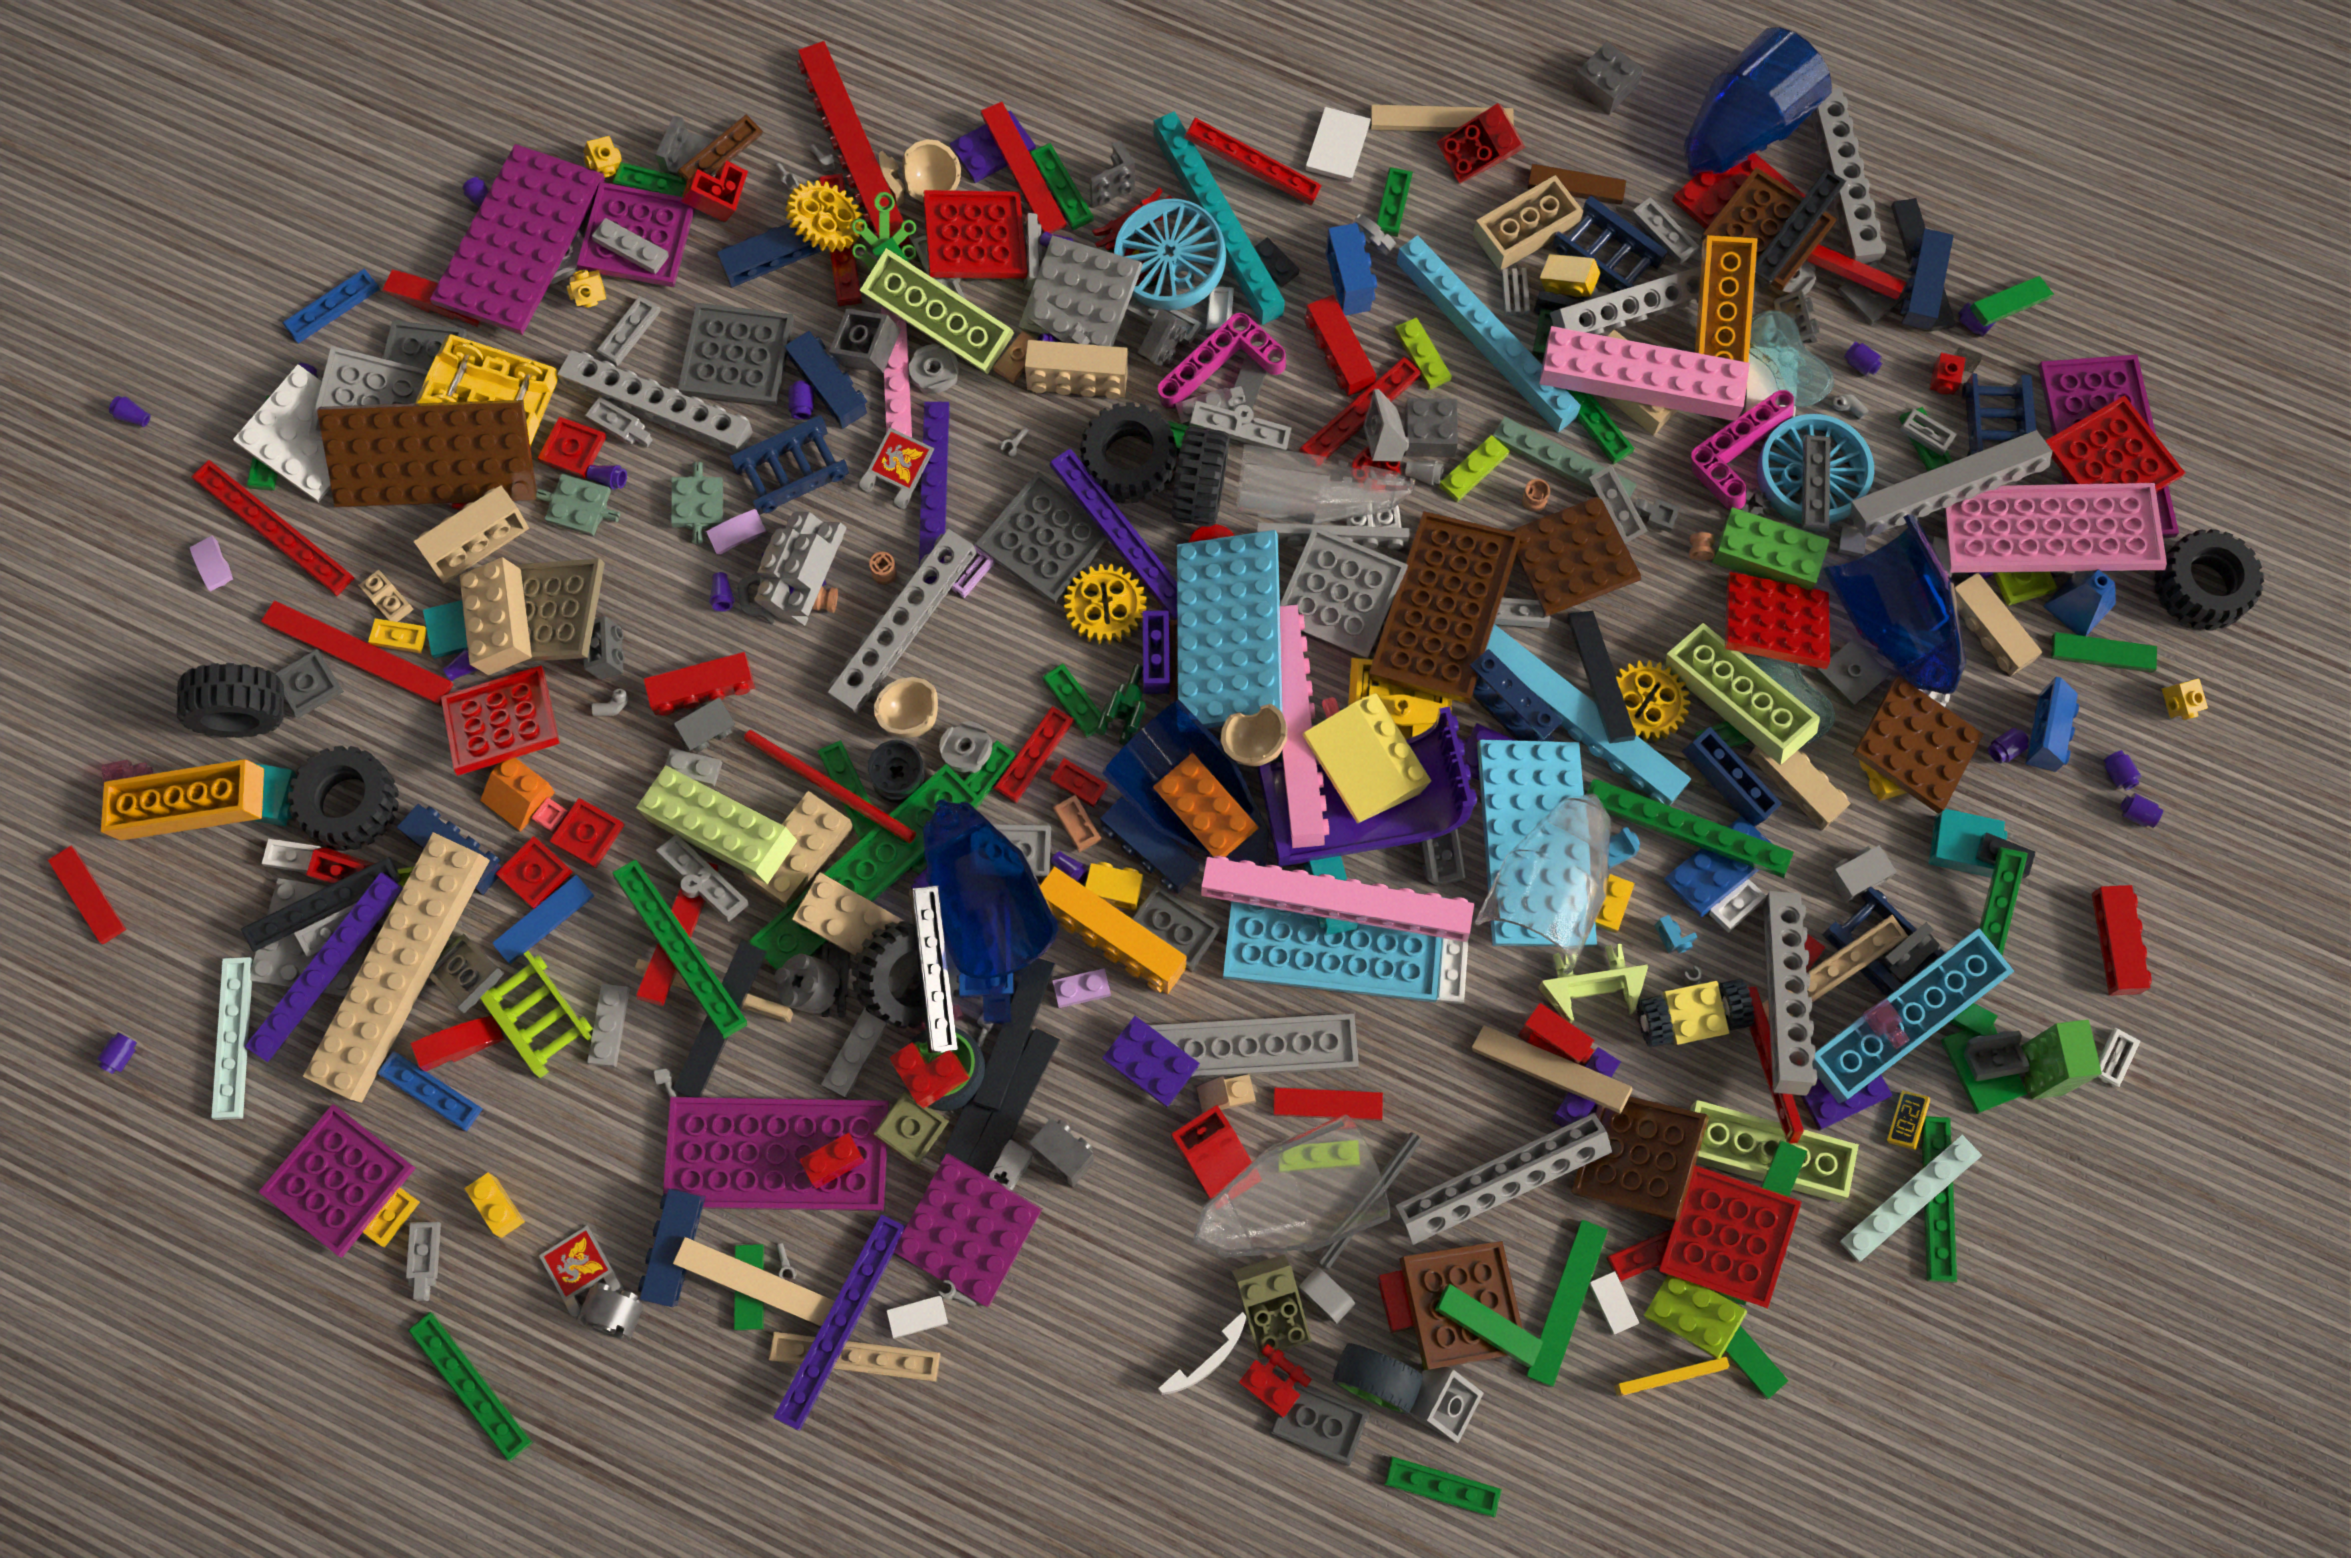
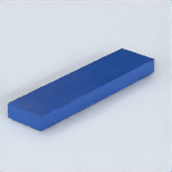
M364 268L282 322V324L299 344L379 291L380 288Z
M575 875L492 944L511 965L591 900L594 894Z
M394 1050L377 1072L466 1132L483 1110V1108L428 1072H425Z

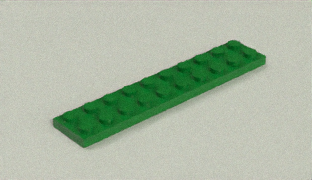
M945 764L889 815L916 832V837L911 843H907L878 824L828 869L824 875L873 902L982 803V799ZM810 886L749 940L752 945L767 951L765 959L776 971L782 968L790 958L798 954L813 957L823 948L825 942H829L791 920Z

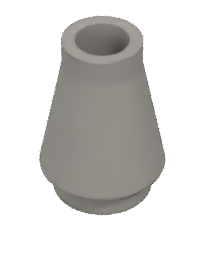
M1437 460L1408 461L1405 475L1434 485V483L1440 484L1443 475V464L1438 463Z

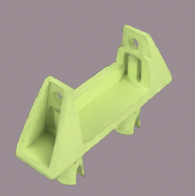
M1617 944L1615 953L1612 945L1605 947L1610 970L1575 975L1571 965L1570 952H1565L1563 961L1560 954L1556 953L1553 955L1558 978L1543 980L1539 985V990L1569 1023L1574 1021L1570 998L1614 993L1618 990H1623L1629 1014H1633L1636 1010L1648 965L1626 966L1622 944Z

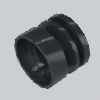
M890 740L880 744L873 750L868 760V773L875 792L882 799L890 803H903L925 783L924 764L919 751L912 744L902 740ZM900 771H902L903 777L900 778L897 776L894 779L893 773L895 772L898 774L900 773Z

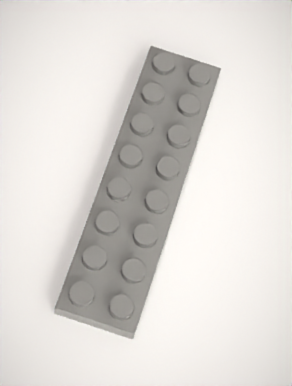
M1355 1014L1149 1025L1200 1063V1066L1191 1078L1359 1068Z

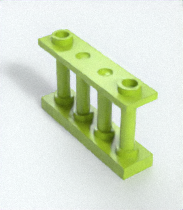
M526 951L524 955L530 964L495 988L493 986L488 989L480 999L533 1073L541 1078L549 1072L544 1065L548 1062L547 1059L581 1034L591 1042L592 1035L589 1032L593 1028L584 1016L580 1019L546 974L544 970L548 966L538 954L534 957L529 951ZM537 972L545 984L511 1009L508 1007L504 1010L499 1003L503 1000L502 996ZM553 993L560 1005L526 1030L522 1028L519 1031L514 1024L518 1020L517 1017L547 995ZM567 1013L575 1026L542 1050L537 1049L534 1051L529 1044L533 1041L532 1038Z

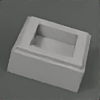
M1842 527L1837 553L1863 557L1867 537L1864 538L1857 529Z

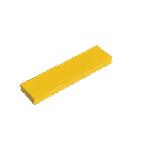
M1723 1357L1720 1360L1715 1359L1619 1383L1614 1386L1616 1396L1619 1397L1728 1369L1729 1363L1727 1357Z

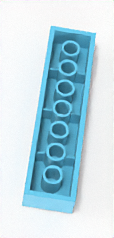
M1978 928L1816 1050L1812 1067L1816 1069L1817 1077L1838 1103L1848 1100L2007 978L2014 970Z

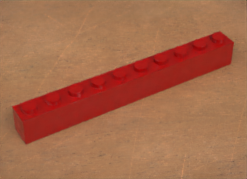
M825 41L798 50L800 60L796 61L801 75L806 74L805 84L808 92H813L815 95L813 102L817 112L822 111L823 117H821L824 129L825 131L830 130L832 136H829L831 145L834 150L838 149L840 153L837 157L842 170L846 168L848 171L846 179L851 189L855 188L857 192L854 194L857 205H859V208H864L863 218L867 228L872 227L873 234L879 239V210L874 204V199L880 192L891 194V191ZM882 197L879 203L884 207L888 205L889 200L886 197ZM896 203L893 209L889 211V239L901 228L903 222ZM909 235L898 245L900 249L904 245L910 244Z

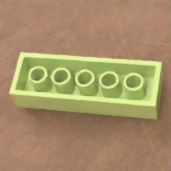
M887 248L860 289L866 297L951 350L987 375L1014 334L1011 328Z
M1704 623L1667 653L1665 670L1671 667L1670 674L1672 676L1678 674L1677 680L1679 682H1685V687L1778 764L1781 765L1817 734L1820 720L1817 714L1740 652L1725 649V640Z
M666 765L636 807L649 822L673 835L677 834L681 839L766 884L769 883L797 842L796 838L785 826Z
M1695 1101L1690 1106V1110L1707 1114L1709 1117L1696 1163L1763 1181L1779 1141L1786 1142L1781 1124L1703 1101ZM1804 1130L1798 1143L1792 1144L1808 1151L1792 1190L1838 1203L1844 1201L1849 1197L1859 1145Z

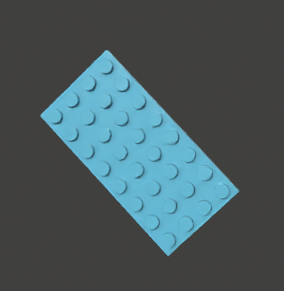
M1276 530L1178 544L1179 729L1182 732L1224 726L1230 715L1239 712L1244 715H1253L1260 711L1261 706L1273 704L1282 712L1278 534Z
M1479 740L1477 742L1492 946H1596L1597 937L1579 742Z
M1231 901L1223 979L1435 1003L1437 1000L1442 938L1359 923L1357 929L1326 936L1324 928H1319L1316 916Z

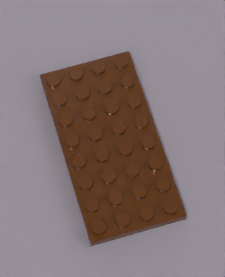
M523 400L325 406L317 409L334 507L475 502L482 498L487 491L496 489L500 485L512 501L536 500L537 498Z
M1423 511L1406 562L1408 568L1395 594L1369 672V679L1470 704L1478 679V675L1470 668V665L1487 650L1520 544L1521 534Z

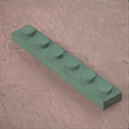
M1504 416L1493 435L1503 446L1597 494L1589 477L1602 471L1605 467ZM1617 474L1630 498L1637 484Z

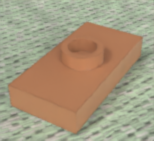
M1022 331L993 366L994 371L1014 383L1025 370L1028 340L1036 339Z
M1076 795L1053 807V811L1078 853L1101 841V836Z

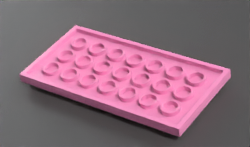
M2155 483L2000 486L1995 490H1988L1976 495L1974 498L1965 499L1954 503L1948 508H1944L1950 573L2096 571L2098 569L2100 571L2165 570L2167 565Z

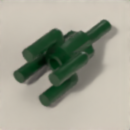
M1135 664L1128 683L1120 684L1118 689L1112 692L1109 703H1106L1103 707L1095 729L1097 734L1104 735L1109 722H1113L1115 716L1125 720V725L1119 739V743L1124 746L1129 744L1132 733L1137 732L1146 707L1145 702L1141 700L1143 693L1140 692L1138 687L1143 672L1141 665Z

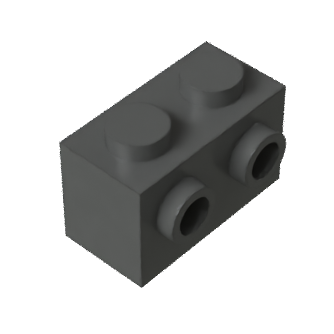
M606 616L594 620L588 658H584V669L601 680L623 674V663L625 661L622 652L623 631L620 626Z
M717 698L675 722L672 727L686 750L690 752L694 749L698 753L710 746L708 741L717 736L718 740H721L733 733L730 728L735 723L721 699Z

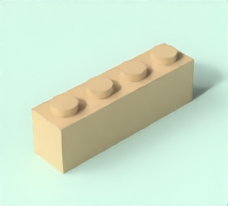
M1979 573L1956 586L1947 596L1950 606L1959 612L1965 620L1966 626L1975 632L1980 638L1983 647L1992 653L1999 667L2006 671L2010 677L2034 662L2042 653L2041 649Z
M1758 746L1748 756L1822 831L1851 804L1846 794L1842 790L1836 789L1829 782L1827 775L1821 770H1817L1810 763L1808 756L1797 750L1781 765Z

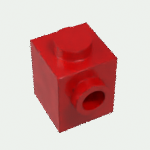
M1941 352L1933 366L1930 390H1935L1940 394L1954 395L1962 382L1965 357Z

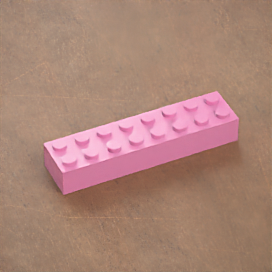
M1551 326L1539 384L1737 421L1744 407L1750 363Z

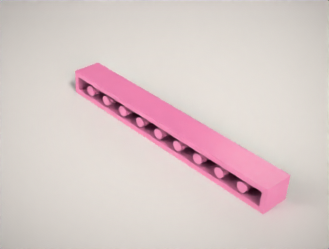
M1298 605L1280 606L1282 712L1288 729L1287 742L1282 749L1292 848L1325 845L1324 835H1329L1328 819H1323L1322 811H1326L1325 795H1320L1319 788H1324L1322 772H1317L1316 765L1320 763L1303 737L1304 732L1314 727L1311 724V719H1315L1314 703H1309L1308 696H1313L1311 680L1306 681V674H1310L1309 658H1304L1303 652H1307L1306 636H1301L1300 630H1305L1304 615L1298 614Z
M1223 856L1207 857L1201 896L1462 942H1467L1470 935L1474 903H1470L1468 900L1460 897L1452 899L1441 898V895L1436 893H1426L1424 895L1415 893L1408 888L1395 890L1389 889L1384 884H1361L1356 879L1337 880L1335 877L1327 874L1314 876L1309 875L1308 872L1303 870H1293V872L1282 870L1281 867L1275 865L1262 867L1246 860L1240 861V863L1229 861L1228 858Z

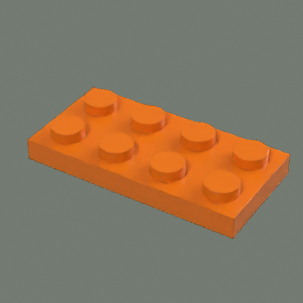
M1193 753L1153 786L1213 857H1226L1259 828Z

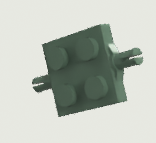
M693 462V476L672 477L671 524L672 527L691 529L692 543L697 544L698 535V543L701 544L703 543V529L715 527L723 523V477L703 476V463L698 462L697 471V462Z
M561 474L557 488L553 493L538 489V493H536V499L549 502L545 521L553 525L594 536L598 525L604 518L618 522V518H620V512L607 509V501L611 493L610 488Z

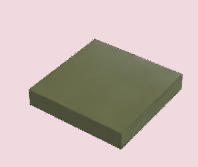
M904 1090L875 1130L873 1136L917 1167L949 1121L929 1107L922 1108L916 1103L913 1096Z

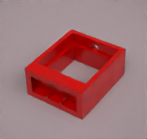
M1541 1003L1536 1007L1518 1034V1037L1528 1044L1581 1066H1584L1594 1052L1590 1048L1595 1041L1593 1038Z

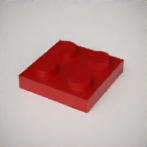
M559 416L538 456V460L542 464L585 479L590 465H593L606 439V435L604 432Z
M578 798L550 842L596 869L625 824L583 799Z
M533 836L496 875L535 909L573 871Z

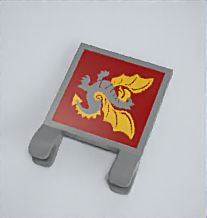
M889 427L859 486L864 491L871 492L877 477L901 488L894 503L902 509L907 508L912 492L934 448Z
M588 1225L539 1255L564 1300L570 1315L578 1319L582 1309L576 1296L594 1286L596 1282L605 1279L606 1284L615 1293H620L624 1289Z

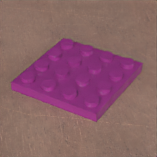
M600 182L578 258V270H588V272L599 270V273L603 275L675 287L695 208L681 202L682 197ZM605 218L668 251L669 257L656 275L593 241L592 235Z
M332 1104L260 1189L259 1193L337 1256L342 1258L416 1168L338 1106Z
M948 1153L945 1155L903 1231L894 1252L938 1279L951 1281L955 1289L982 1305L989 1307L1043 1208Z

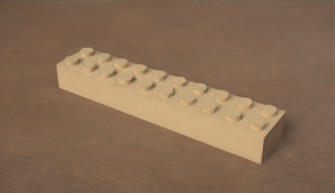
M434 832L432 833L303 1077L350 1100L363 1102L377 1072L382 1066L487 867L489 859Z

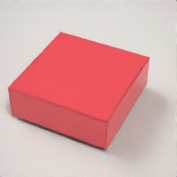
M547 797L531 818L554 834L569 812Z

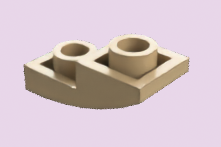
M881 151L879 153L881 171L898 207L905 202V187L898 177L897 170L899 166L893 157H888Z
M377 570L358 585L389 621L398 622L414 610L380 570Z

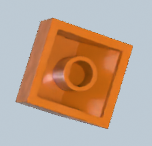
M517 758L500 762L494 768L480 801L521 832L532 820L531 817L547 797L551 798L555 791L546 780Z

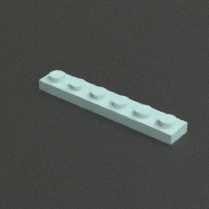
M250 957L224 958L222 961L212 1118L215 1120L243 1119L248 1049L245 1046L248 1043L252 989L250 975L253 959Z
M1961 1135L1840 1241L1841 1245L1860 1263L1982 1156L1981 1153Z

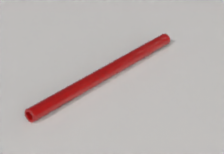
M749 730L745 734L744 741L907 843H911L915 839V831L758 733Z

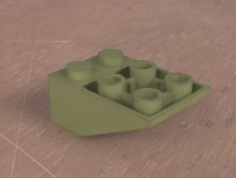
M1285 1254L1232 1271L1259 1359L1266 1357L1261 1352L1267 1344L1276 1351L1277 1349L1285 1351L1312 1342L1293 1271Z

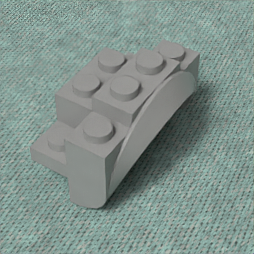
M793 512L788 519L787 527L785 529H776L764 552L761 565L757 571L760 575V585L754 601L786 622L805 626L808 621L806 616H809L847 527L841 522H822L811 512ZM788 584L794 588L793 593L791 595L789 592Z

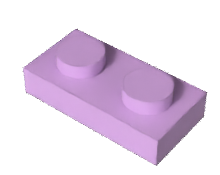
M1105 968L1053 980L1059 1008L1111 996Z

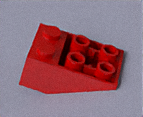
M1499 103L1436 142L1459 184L1507 160L1526 148L1506 111Z
M1215 1105L1171 1134V1141L1215 1208L1261 1179L1234 1129L1218 1105Z

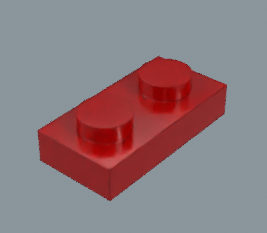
M1063 758L1050 778L1051 783L1073 796L1076 795L1078 799L1095 808L1108 788L1106 782Z

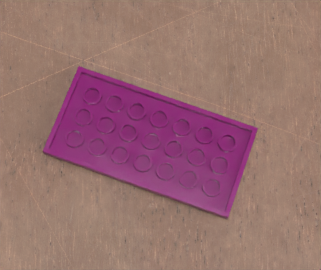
M515 144L430 298L431 303L523 335L596 197L599 183L604 182V174Z
M2138 354L2041 361L2038 365L2053 436L2124 395L2156 435ZM2061 471L2064 485H2070L2071 482ZM2167 486L2156 492L2163 538H2175L2179 534L2169 487Z
M670 1097L663 1194L668 1193V1189L675 1188L705 1195L703 1209L884 1211L887 1145L875 1138L873 1133L889 1112L890 1102L889 1100ZM850 1133L865 1162L816 1189L804 1170L800 1159L839 1137Z

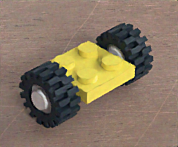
M1743 979L1721 982L1719 984L1717 981L1665 991L1663 992L1664 999L1659 995L1638 1000V1022L1641 1025L1640 1030L1643 1033V1039L1646 1041L1647 1046L1672 1043L1673 1040L1674 1044L1678 1045L1729 1034V1030L1752 1026L1754 1024V1014L1752 1012L1754 1011V1006L1751 1004L1752 998L1749 996V989H1746V983L1743 982Z

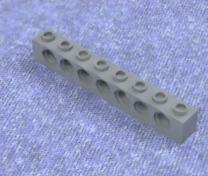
M1841 87L1814 90L1808 102V108L1824 170L1828 169L1846 180L1844 187L1833 200L1846 256L1868 266L1874 261L1879 264L1886 253V245L1880 237V222L1875 218V203L1873 199H1870L1869 180L1864 176V161L1859 157V143L1857 137H1854L1853 119L1848 115L1847 97L1843 96Z
M1701 266L1556 310L1550 313L1554 327L1597 335L1604 332L1603 327L1611 326L1612 330L1626 326L1625 321L1629 319L1636 323L1647 319L1646 314L1652 312L1655 317L1668 313V307L1675 306V309L1678 310L1690 306L1689 301L1696 299L1698 303ZM1687 283L1691 287V293L1687 290ZM1666 290H1667V291L1669 292V294H1670V299H1668V298L1666 297V294H1665V291H1666ZM1644 296L1647 297L1649 301L1648 306L1644 302ZM1623 303L1627 306V313L1622 308ZM1601 309L1604 310L1606 319L1602 318ZM1579 316L1584 319V326L1580 324Z
M571 350L558 372L562 385L595 399L601 397L624 411L730 454L744 450L753 433L749 420L740 414L732 415L720 406L713 405L712 407L707 405L701 399L695 396H685L673 387L665 388L653 379L647 378L645 380L628 369L620 370L612 363L605 360L602 362L598 361L586 352L578 353ZM589 373H594L592 376L586 377ZM611 382H616L614 385H608ZM638 390L636 394H630L632 391ZM661 399L658 403H652L654 400ZM678 408H683L680 412H674ZM700 417H706L703 421H696ZM722 426H728L725 430H718Z
M950 529L937 538L934 544L935 548L930 554H926L919 564L920 568L915 575L911 574L908 577L904 590L900 595H895L891 600L890 609L885 615H881L877 619L873 632L870 636L866 635L859 645L860 649L856 655L848 658L844 665V671L839 677L836 676L829 685L830 690L828 691L831 698L855 715L859 714L976 555L974 545ZM942 557H952L950 562L946 564L940 563ZM930 576H936V577H937V579H936V581H935L934 583H932V584H926V583H925V580H926L928 577H930ZM913 597H922L918 604L910 603ZM898 617H907L905 623L901 625L895 624ZM884 637L892 638L889 644H880V641ZM868 658H877L876 662L873 665H865V662ZM856 677L862 678L859 685L850 686L852 679Z
M1769 891L1763 903L1773 1091L1774 1093L1807 1096L1810 1088L1816 1084L1817 1071L1812 1067V1061L1815 1058V1045L1811 1044L1810 1038L1813 1035L1814 1024L1813 1021L1809 1020L1812 998L1808 997L1807 989L1810 987V974L1806 973L1809 952L1804 948V943L1807 940V928L1803 927L1806 907L1805 904L1801 903V894ZM1791 1061L1796 1062L1799 1066L1794 1065Z
M1595 1113L1395 1205L1402 1225L1413 1245L1612 1153L1607 1131Z

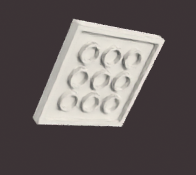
M297 365L236 435L233 441L319 503L329 491L331 485L323 441L309 438V431L322 381L300 365Z

